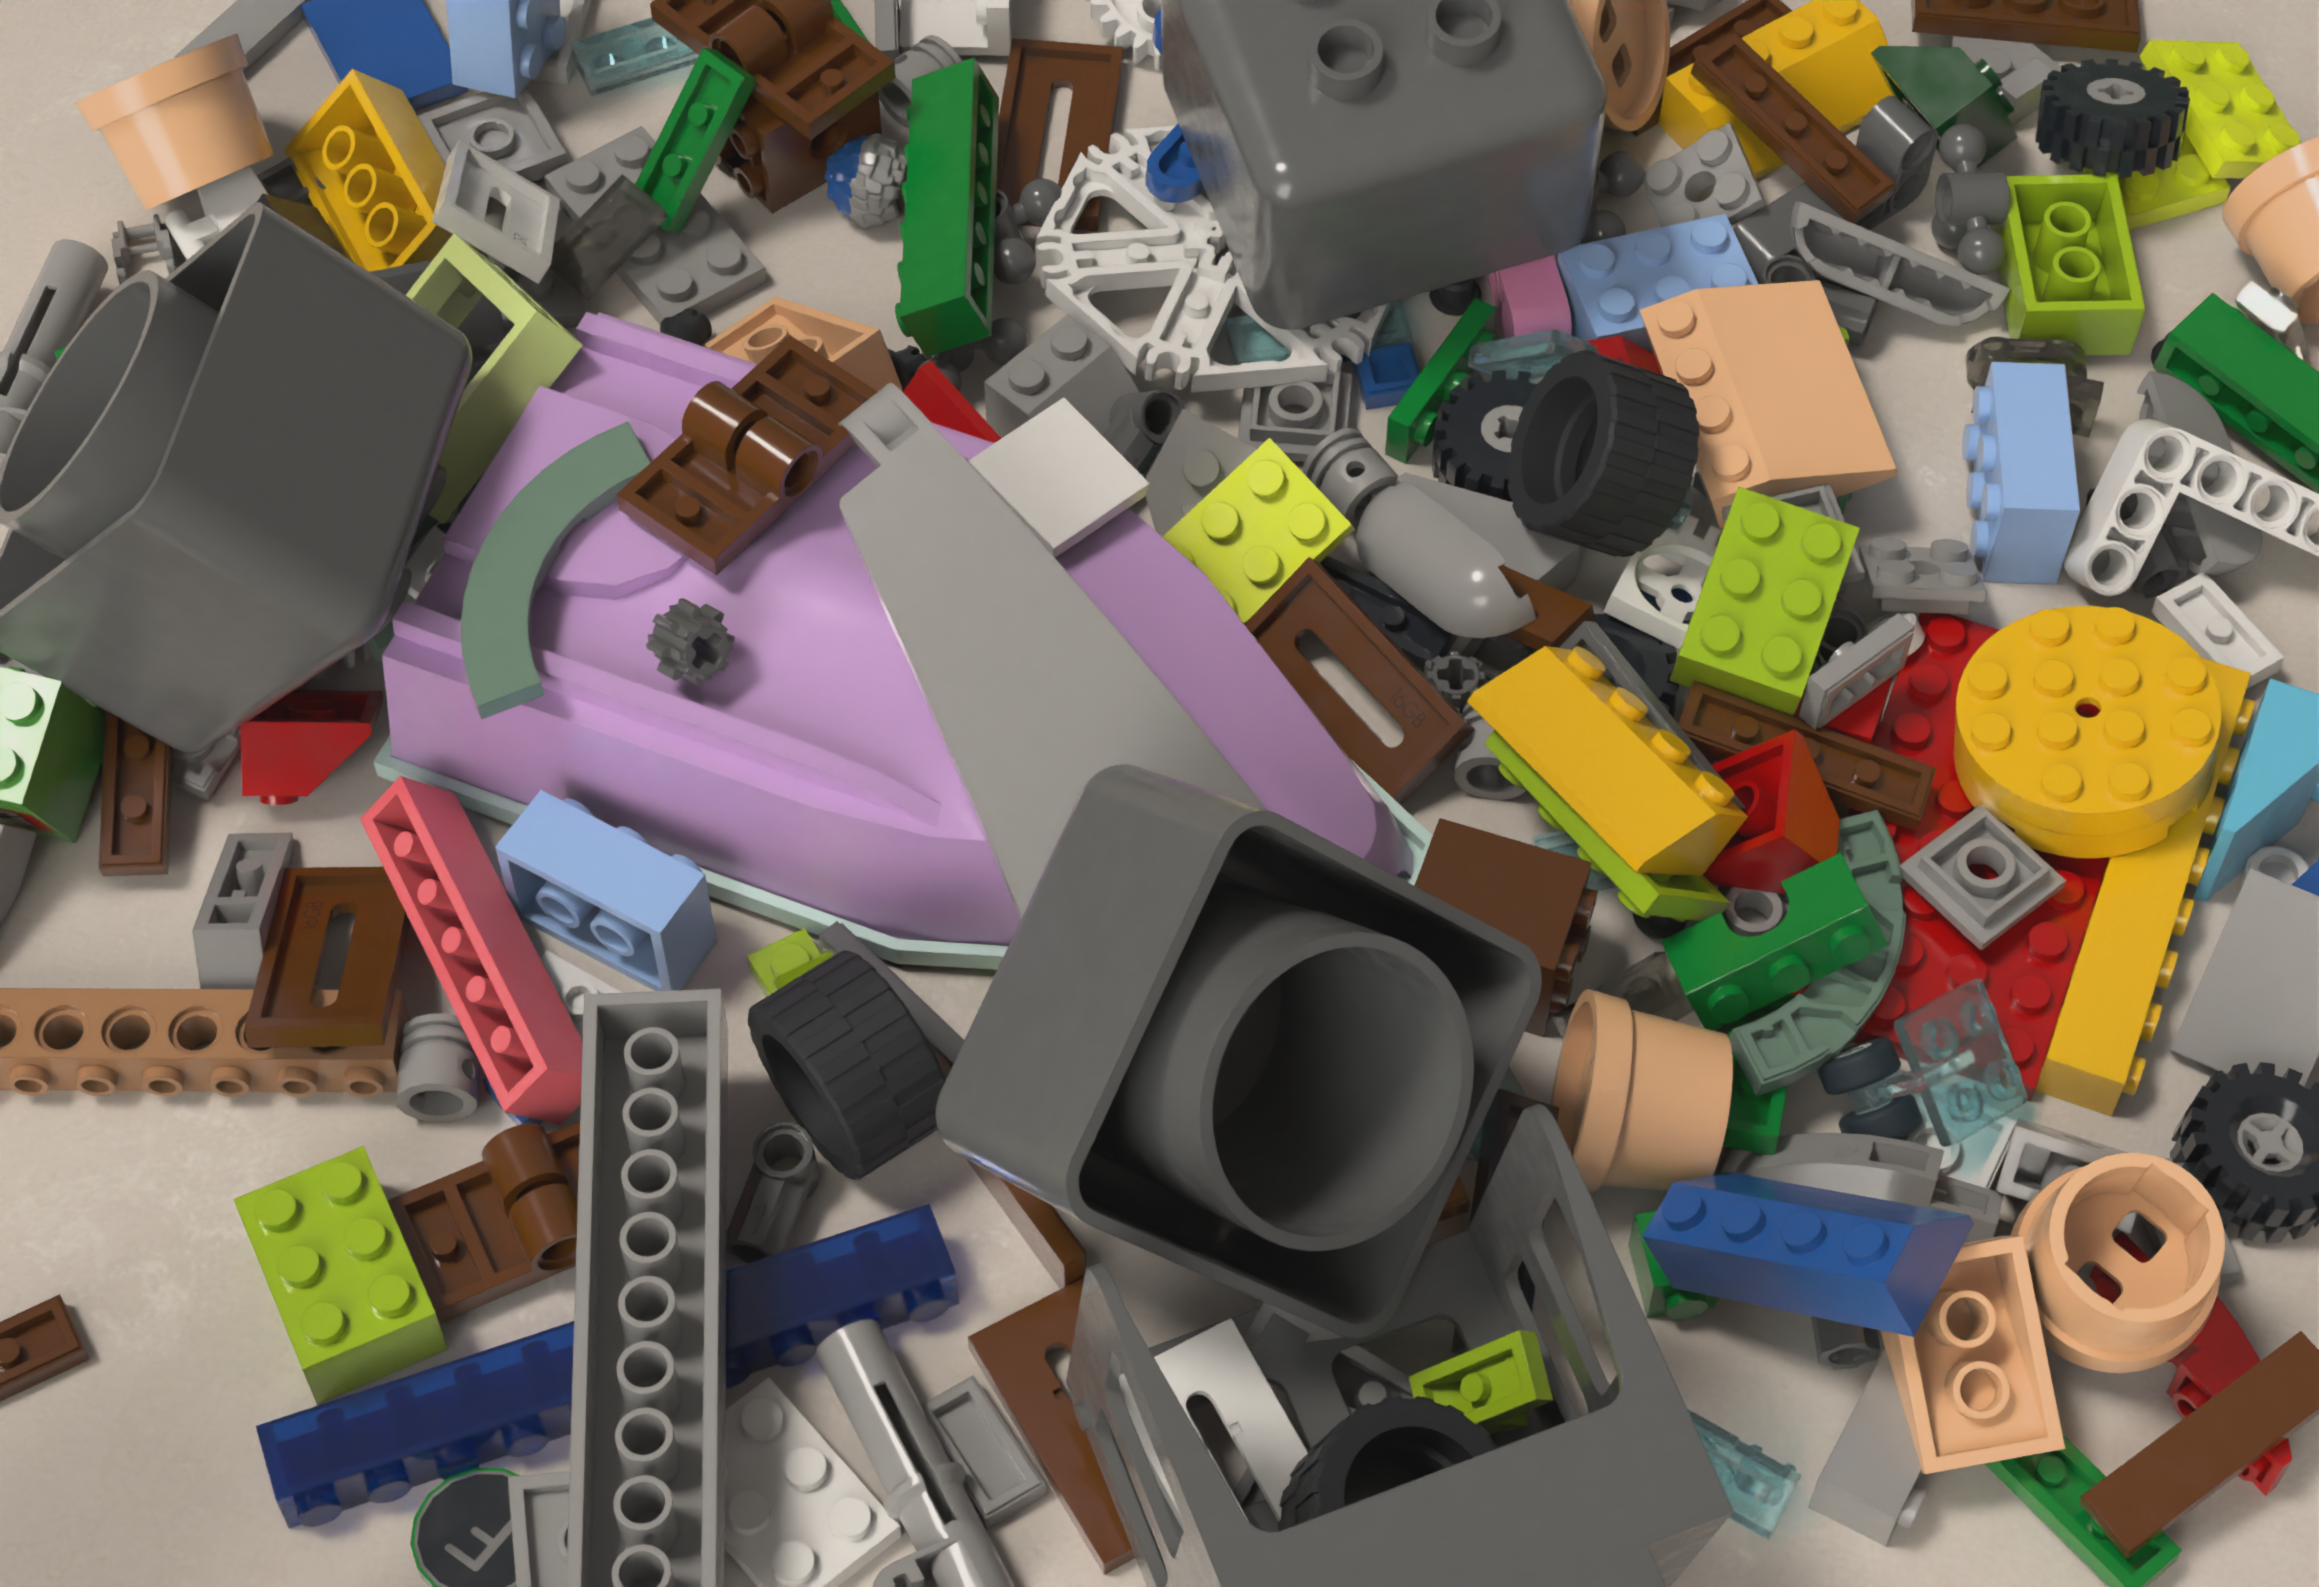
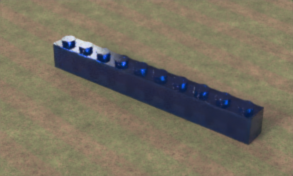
M930 1204L727 1270L726 1389L744 1382L750 1374L775 1365L783 1367L796 1366L810 1360L826 1337L848 1324L872 1319L877 1321L881 1330L909 1320L917 1323L933 1320L945 1313L949 1307L959 1304L956 1271ZM574 1321L257 1425L256 1429L275 1499L288 1528L299 1525L307 1527L320 1526L333 1521L344 1510L370 1501L373 1503L392 1502L405 1496L412 1487L439 1478L446 1480L450 1476L479 1468L481 1464L507 1455L511 1457L529 1456L542 1450L549 1441L570 1435Z

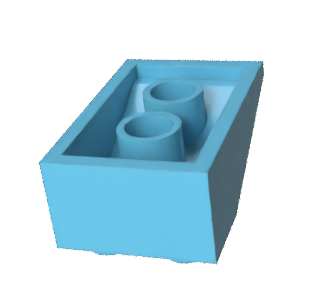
M2270 678L2241 747L2227 790L2223 810L2211 840L2209 856L2193 898L2204 902L2208 901L2244 870L2248 858L2260 848L2273 846L2298 825L2310 800L2319 802V694Z

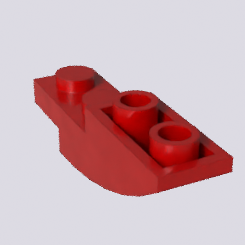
M2123 1231L2113 1238L2116 1244L2137 1261L2145 1263L2151 1260ZM2094 1265L2089 1277L2095 1282L2100 1296L2113 1304L2119 1298L2121 1288L2117 1282ZM2218 1295L2205 1326L2195 1340L2177 1356L2166 1361L2172 1362L2178 1368L2166 1393L2173 1399L2177 1412L2184 1419L2260 1362L2258 1355L2242 1328ZM2285 1439L2238 1476L2245 1481H2252L2265 1496L2277 1487L2292 1461L2289 1439Z

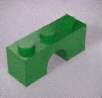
M1841 852L1781 882L1788 896L1789 908L1781 923L1767 933L1751 937L1738 935L1730 930L1722 913L1719 912L1661 941L1683 991L1705 1029L1715 1031L1729 1023L1735 1022L1755 1010L1790 993L1797 992L1803 987L1888 946Z

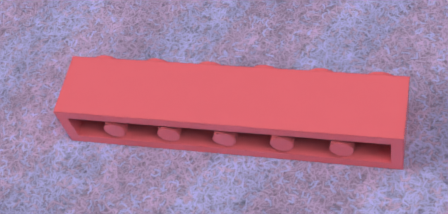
M400 776L360 818L363 827L503 1111L561 1125L581 1105L583 1041L456 793Z

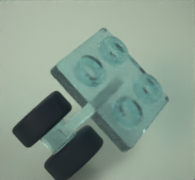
M1979 978L1966 981L1894 1022V1029L1911 1071L1885 1079L1897 1072L1901 1066L1894 1044L1889 1038H1877L1843 1049L1837 1056L1817 1069L1827 1094L1838 1095L1848 1093L1854 1110L1843 1116L1839 1121L1841 1133L1874 1135L1899 1139L1912 1133L1923 1123L1914 1096L1911 1095L1920 1092L1941 1146L1947 1147L1958 1144L2028 1101L2021 1073L2012 1058L1999 1025L1995 1007L1988 997L1982 980Z

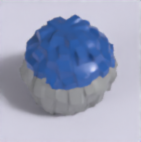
M879 133L871 136L861 135L857 139L847 141L845 145L835 150L834 154L828 157L827 171L824 177L828 181L827 197L829 200L834 201L837 210L843 216H847L849 220L857 222L863 228L883 225L886 221L896 220L900 216L894 199H898L900 194H902V184L907 181L908 164L904 151L899 148V143L886 139Z

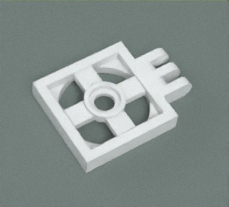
M1688 514L1679 534L1667 529L1659 538L1653 541L1651 546L1642 552L1637 551L1631 556L1603 612L1671 646L1681 649L1689 626L1682 622L1692 618L1702 590L1701 585L1707 576L1717 548L1715 543L1722 529L1711 524L1703 539L1695 535L1700 519ZM1658 554L1683 567L1679 575L1666 576L1643 565L1645 558ZM1675 588L1685 590L1692 596L1693 601L1689 603L1680 602L1673 597L1671 590ZM1640 590L1655 597L1657 605L1661 609L1660 612L1644 598Z

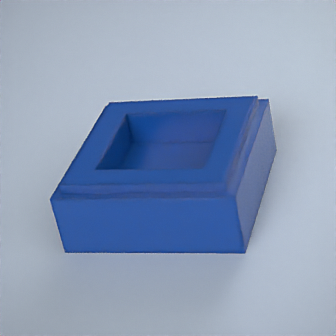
M1411 343L1373 348L1369 357L1365 352L1363 353L1362 362L1359 364L1353 362V368L1366 410L1397 405L1420 374Z

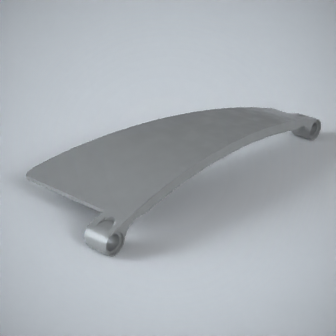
M891 382L838 423L839 426L847 429L856 444L871 459L876 469L841 497L839 510L952 760L1020 920L1080 792L1096 773L1107 767L1119 764L1138 766L1266 809L1207 735L1077 582L993 488L896 385Z

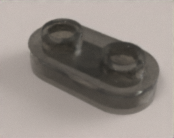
M1998 336L1989 337L1972 346L1965 356L1967 382L1974 390L1976 386H1985L1991 362L2065 364L2068 394L2079 389L2087 379L2084 350L2078 344L2060 338L2015 339Z

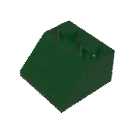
M1879 46L1871 52L1892 95L1896 96L1938 133L1935 148L1938 153L1939 142L1944 132L1951 126L1961 123L1977 127L1985 137L1986 153L1982 161L1977 165V168L2018 138L2008 118L2015 113V110L1999 89L2003 86L2001 80L1983 58L1974 64L1960 47Z

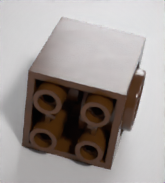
M879 91L812 140L808 139L750 95L716 164L723 163L735 175V179L744 194L749 198L756 197L773 214L827 183L828 181L824 177L827 171L828 157L833 155L835 150L845 145L847 141L857 139L861 135L882 134Z
M1439 818L1414 886L1524 943L1533 951L1540 965L1542 985L1539 1000L1524 1032L1544 1037L1551 1014L1563 1017L1574 983V979L1571 977L1576 962H1582L1591 935L1592 925L1589 924L1598 897V891L1588 888L1592 862Z

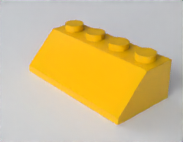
M1813 0L1741 38L1842 134L1862 124L1867 113L1879 101L1888 96H1893L1871 55V52L1879 46H1889L1879 18L1860 0ZM1694 63L1665 78L1658 125L1682 149L1697 142L1705 133L1717 130L1730 122L1736 130L1756 180L1786 165L1783 160L1691 74Z
M352 69L286 146L284 152L287 158L291 157L298 172L295 169L294 171L303 187L308 188V197L313 206L318 208L351 261L368 272L433 260L453 235L432 222L445 164L403 90ZM316 177L326 187L322 190L321 187H318L315 181Z
M1544 646L1473 692L1467 700L1472 708L1636 873L1702 876L1748 818L1731 800L1734 797L1733 790L1716 775L1707 771L1702 772L1687 758L1691 754L1690 748L1673 733L1665 729H1658L1645 717V714L1648 712L1647 706L1628 690L1620 687L1616 688L1603 675L1606 670L1605 665L1584 648L1575 646L1571 650Z

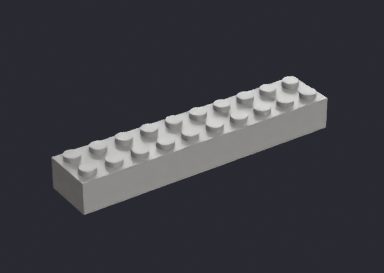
M721 988L584 994L566 1587H724L728 1025Z

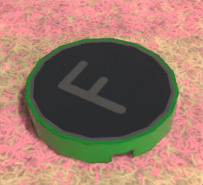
M474 1468L450 1476L426 1496L413 1520L410 1545L420 1577L429 1587H516L508 1477L520 1475L504 1468Z

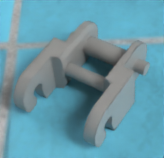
M154 214L152 224L126 228L122 220L117 221L118 232H112L113 239L111 241L117 267L116 273L120 285L128 279L127 267L132 264V255L159 251L161 258L166 260L169 275L177 269L170 233L166 224H161L159 214ZM150 236L156 237V242L129 247V240Z

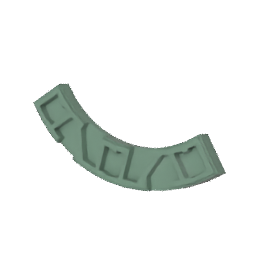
M628 421L590 438L569 450L543 469L520 490L504 509L482 543L471 568L464 593L461 616L462 655L470 691L481 720L544 696L542 683L533 662L531 649L530 617L536 592H539L548 569L560 552L559 544L580 521L583 523L587 522L609 504L616 501V494L650 464Z
M1878 810L1840 819L1837 854L1841 852L1888 946L1811 983L1801 995L1798 994L1775 1012L1732 1030L1729 1036L1732 1051L1756 1097L1785 1087L1813 1073L1824 1063L1837 1056L1861 1032L1875 1013L1895 973L1902 950L1906 924V913H1903V898L1900 887L1903 877L1902 871L1899 869L1900 862L1891 835Z

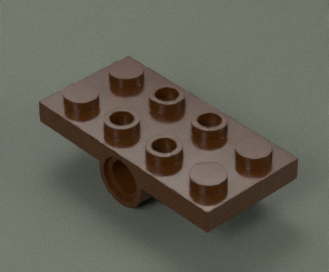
M654 0L650 3L652 20L699 55L702 48L717 50L758 79L750 95L810 140L896 78L895 61L835 18L830 0Z
M789 335L734 387L729 388L720 381H713L706 384L695 394L688 404L682 419V434L616 494L619 510L717 576L856 444L847 429L839 426L838 423L878 391Z
M580 1121L548 1134L538 1124H521L506 1129L494 1136L482 1150L483 1161L387 1200L435 1310L439 1324L576 1266Z

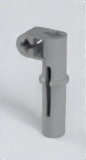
M62 239L53 244L3 351L0 352V469L25 413L57 361L54 351L66 347L82 327L108 272V263L103 255L85 243Z
M872 1319L860 1320L848 1324L826 1337L818 1346L816 1355L888 1495L883 1504L888 1516L901 1520L917 1551L883 1568L874 1580L873 1587H923L924 1581L931 1579L934 1587H1015L964 1489L967 1475L962 1464L950 1462L878 1322Z

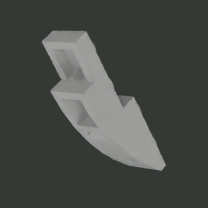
M1807 1133L1779 1136L1774 1155L1729 1147L1720 1173L1731 1172L1970 1215L1974 1225L1965 1242L1994 1237L2004 1195L1997 1191L1939 1174L1944 1150L1910 1141L1864 1134Z

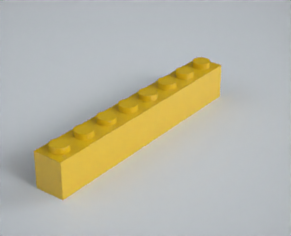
M2205 658L2202 659L2212 673L2219 690L2222 712L2214 776L2209 792L2197 812L2191 808L2182 818L2169 826L2168 837L2136 852L2108 858L2035 1089L2037 1092L2111 1117L2121 1093L2134 1097L2146 1059L2134 1055L2139 1039L2150 1043L2156 1029L2162 1005L2151 1002L2155 986L2166 990L2171 979L2179 952L2167 949L2170 936L2173 934L2182 937L2194 905V900L2183 897L2186 884L2198 886L2210 849L2198 846L2202 832L2210 835L2214 834L2225 803V799L2214 796L2217 783L2229 785L2240 754V749L2229 746L2232 734L2244 736L2255 704L2254 700L2244 698L2251 673Z

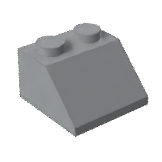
M1067 314L984 381L986 422L1003 438L1064 397L1103 435L1110 425V411L1114 402L1123 395L1140 391L1112 346ZM1146 409L1145 421L1149 428L1151 418L1149 411Z

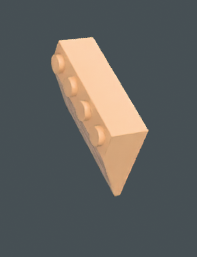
M1820 280L1695 289L1640 310L1649 343L1661 375L1676 379L1678 383L1683 384L1689 391V397L1694 400L1700 436L1698 437L1699 452L1695 466L1718 527L1722 531L1725 525L1722 516L1723 507L1732 505L1738 486L1770 497L1830 483L1835 498L1898 476L1896 465Z

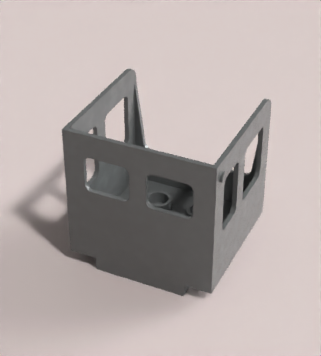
M1537 1104L1522 1111L1468 1230L1426 1245L1396 1312L1380 1330L1362 1338L1342 1336L1343 1338L1306 1342L1310 1335L1309 1333L1273 1313L1255 1347L1249 1348L1268 1383L1280 1387L1286 1394L1309 1450L1338 1423L1350 1415L1332 1373V1362L1341 1354V1351L1356 1345L1361 1347L1433 1319H1444L1451 1322L1459 1331L1467 1352L1518 1330L1536 1332L1553 1401L1527 1411L1529 1420L1527 1426L1491 1434L1489 1437L1498 1447L1497 1449L1424 1477L1419 1476L1407 1467L1390 1461H1359L1351 1467L1347 1474L1344 1495L1345 1507L1288 1529L1278 1531V1520L1266 1499L1242 1508L1246 1517L1244 1516L1154 1358L1223 1321L1148 1348L1125 1308L1116 1283L1107 1267L1100 1263L1086 1268L1066 1384L1074 1401L1073 1408L1081 1430L1087 1434L1147 1587H1671L1730 1517L1734 1510L1565 1138L1553 1115L1544 1105ZM1554 1198L1560 1206L1582 1255L1617 1372L1611 1385L1604 1375L1543 1236L1542 1221ZM1522 1260L1526 1265L1583 1393L1589 1414L1581 1417L1577 1416L1527 1304L1517 1273ZM1260 1307L1231 1317L1242 1337H1244ZM1123 1373L1177 1504L1184 1531L1157 1484L1125 1404L1119 1384V1376ZM1203 1395L1192 1396L1186 1402L1187 1411L1208 1404L1211 1401Z

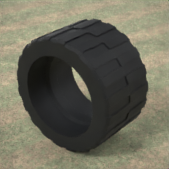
M1589 350L1579 351L1577 354L1571 353L1562 358L1560 363L1554 364L1545 373L1543 379L1536 384L1518 418L1519 422L1511 442L1510 459H1508L1507 470L1509 474L1508 491L1509 497L1513 501L1512 507L1517 518L1521 519L1522 525L1529 530L1614 557L1633 556L1637 551L1642 552L1651 546L1653 541L1667 530L1669 523L1677 516L1683 505V499L1691 486L1695 463H1697L1698 437L1700 436L1694 400L1689 397L1688 389L1683 384L1678 383L1676 379Z
M847 950L836 953L750 1007L748 1013L750 1035L772 1084L799 1126L804 1128L810 1135L812 1143L819 1153L839 1173H843L845 1177L854 1180L862 1179L938 1130L935 1117L936 1104L940 1091L946 1081L940 1063L931 1049L926 1036L902 999L898 997L887 980L876 971V968L857 953Z
M1395 1396L1384 1398L1381 1402L1373 1405L1368 1403L1356 1409L1345 1420L1338 1423L1297 1463L1290 1474L1291 1480L1289 1485L1282 1493L1279 1505L1282 1508L1281 1520L1278 1522V1531L1345 1507L1344 1495L1347 1474L1351 1467L1359 1461H1390L1407 1467L1419 1476L1424 1477L1495 1450L1498 1447L1489 1437L1491 1434L1479 1423L1475 1424L1464 1416L1463 1411L1451 1405L1444 1406L1435 1403L1433 1399L1416 1396L1414 1399Z

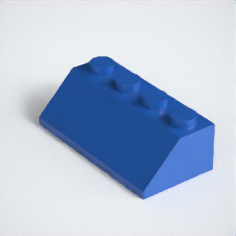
M1728 1172L1673 1182L1642 1237L1670 1284L1675 1289L1914 1337L1974 1223L1970 1215Z

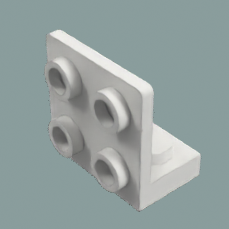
M901 0L899 52L903 54L909 51L913 45L919 43L924 37L934 35L950 44L958 55L1009 56L1012 39L1013 0Z

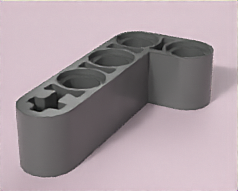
M1888 96L1875 104L1863 119L1858 133L1856 147L1897 184L1893 195L1855 223L1868 230L1873 229L1906 208L1920 195L1929 177L1938 140V133L1896 96ZM1803 182L1747 217L1733 229L1758 284H1761L1764 266L1769 260L1783 255L1800 257L1791 235V214L1795 201L1805 203L1845 220L1806 182Z

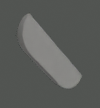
M1798 201L1794 203L1791 214V235L1794 246L1801 259L1810 269L1829 280L1931 322L1946 326H1961L1962 324L1979 319L1990 310H1996L2009 293L2010 288L1805 203Z
M2149 371L2137 390V394L2145 395L2139 420L2153 419L2163 422L2234 454L2219 415L2199 392L2173 376ZM2164 437L2156 439L2150 446L2148 452L2150 465L2159 461L2164 455L2166 448ZM2216 461L2209 464L2203 471L2201 477L2203 489L2211 486L2217 478L2218 465ZM2181 493L2178 494L2165 520V524L2188 571L2196 575L2206 573L2208 576H2217L2234 572L2255 559L2262 547L2263 537L2261 530Z
M1402 481L1395 486L1385 488L1365 508L1357 530L1356 543L1360 561L1369 571L1445 631L1463 637L1488 638L1513 632L1536 619L1528 594L1522 598L1516 596L1505 576L1498 568L1508 562L1500 551L1412 483Z

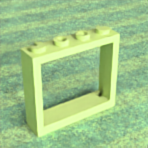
M453 233L414 283L406 296L458 328L484 295L515 325L464 389L439 462L440 465L445 467L447 472L445 485L439 499L429 513L430 516L444 524L490 465L539 386L550 388L583 346L581 342L498 265L455 233Z

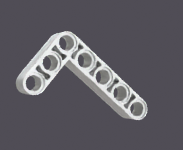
M2153 419L2138 420L2128 426L2122 434L2072 535L2064 559V567L2070 578L2098 594L2113 596L2123 593L2136 580L2179 493L2319 557V530L2310 537L2307 535L2308 521L2319 511V494L2181 429ZM2164 437L2166 445L2164 455L2159 461L2150 465L2148 460L2149 448L2156 439ZM2216 461L2218 465L2217 478L2211 486L2203 489L2201 483L2203 471L2209 464ZM2268 486L2270 489L2269 503L2262 511L2256 513L2254 509L2255 498L2260 490ZM2136 493L2138 500L2136 511L2130 518L2122 521L2120 518L2121 504L2126 497ZM2108 550L2110 554L2108 567L2103 573L2093 577L2091 568L2093 560L2099 553Z

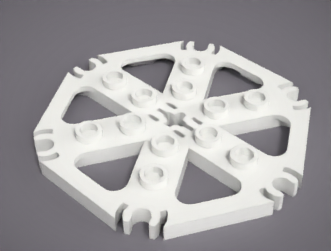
M1175 126L1124 129L1123 135L1118 133L1110 135V154L1103 153L1095 145L1088 147L1087 158L1081 152L1061 189V197L1055 201L1036 237V267H1042L1041 287L1045 289V296L1066 315L1069 314L1110 344L1122 364L1134 375L1136 374L1137 367L1145 359V380L1152 381L1155 373L1160 369H1171L1176 372L1174 389L1182 390L1187 386L1190 374H1194L1191 393L1275 386L1277 384L1307 380L1311 383L1326 382L1328 370L1335 372L1341 370L1343 358L1339 354L1347 356L1355 364L1362 362L1364 352L1369 357L1392 304L1391 302L1361 311L1356 319L1344 316L1296 330L1280 329L1264 322L1255 313L1230 251L1226 253L1225 257L1221 256L1218 265H1215L1216 254L1221 249H1225L1227 243L1211 203L1200 193L1186 202L1169 203L1155 197L1145 185L1147 160L1151 152ZM1097 196H1107L1116 200L1148 228L1089 234L1072 233L1086 203L1091 198ZM1172 286L1150 332L1139 338L1125 334L1089 301L1091 295L1101 291ZM1233 303H1235L1290 351L1291 355L1286 360L1280 362L1274 360L1227 366L1214 361L1210 352Z

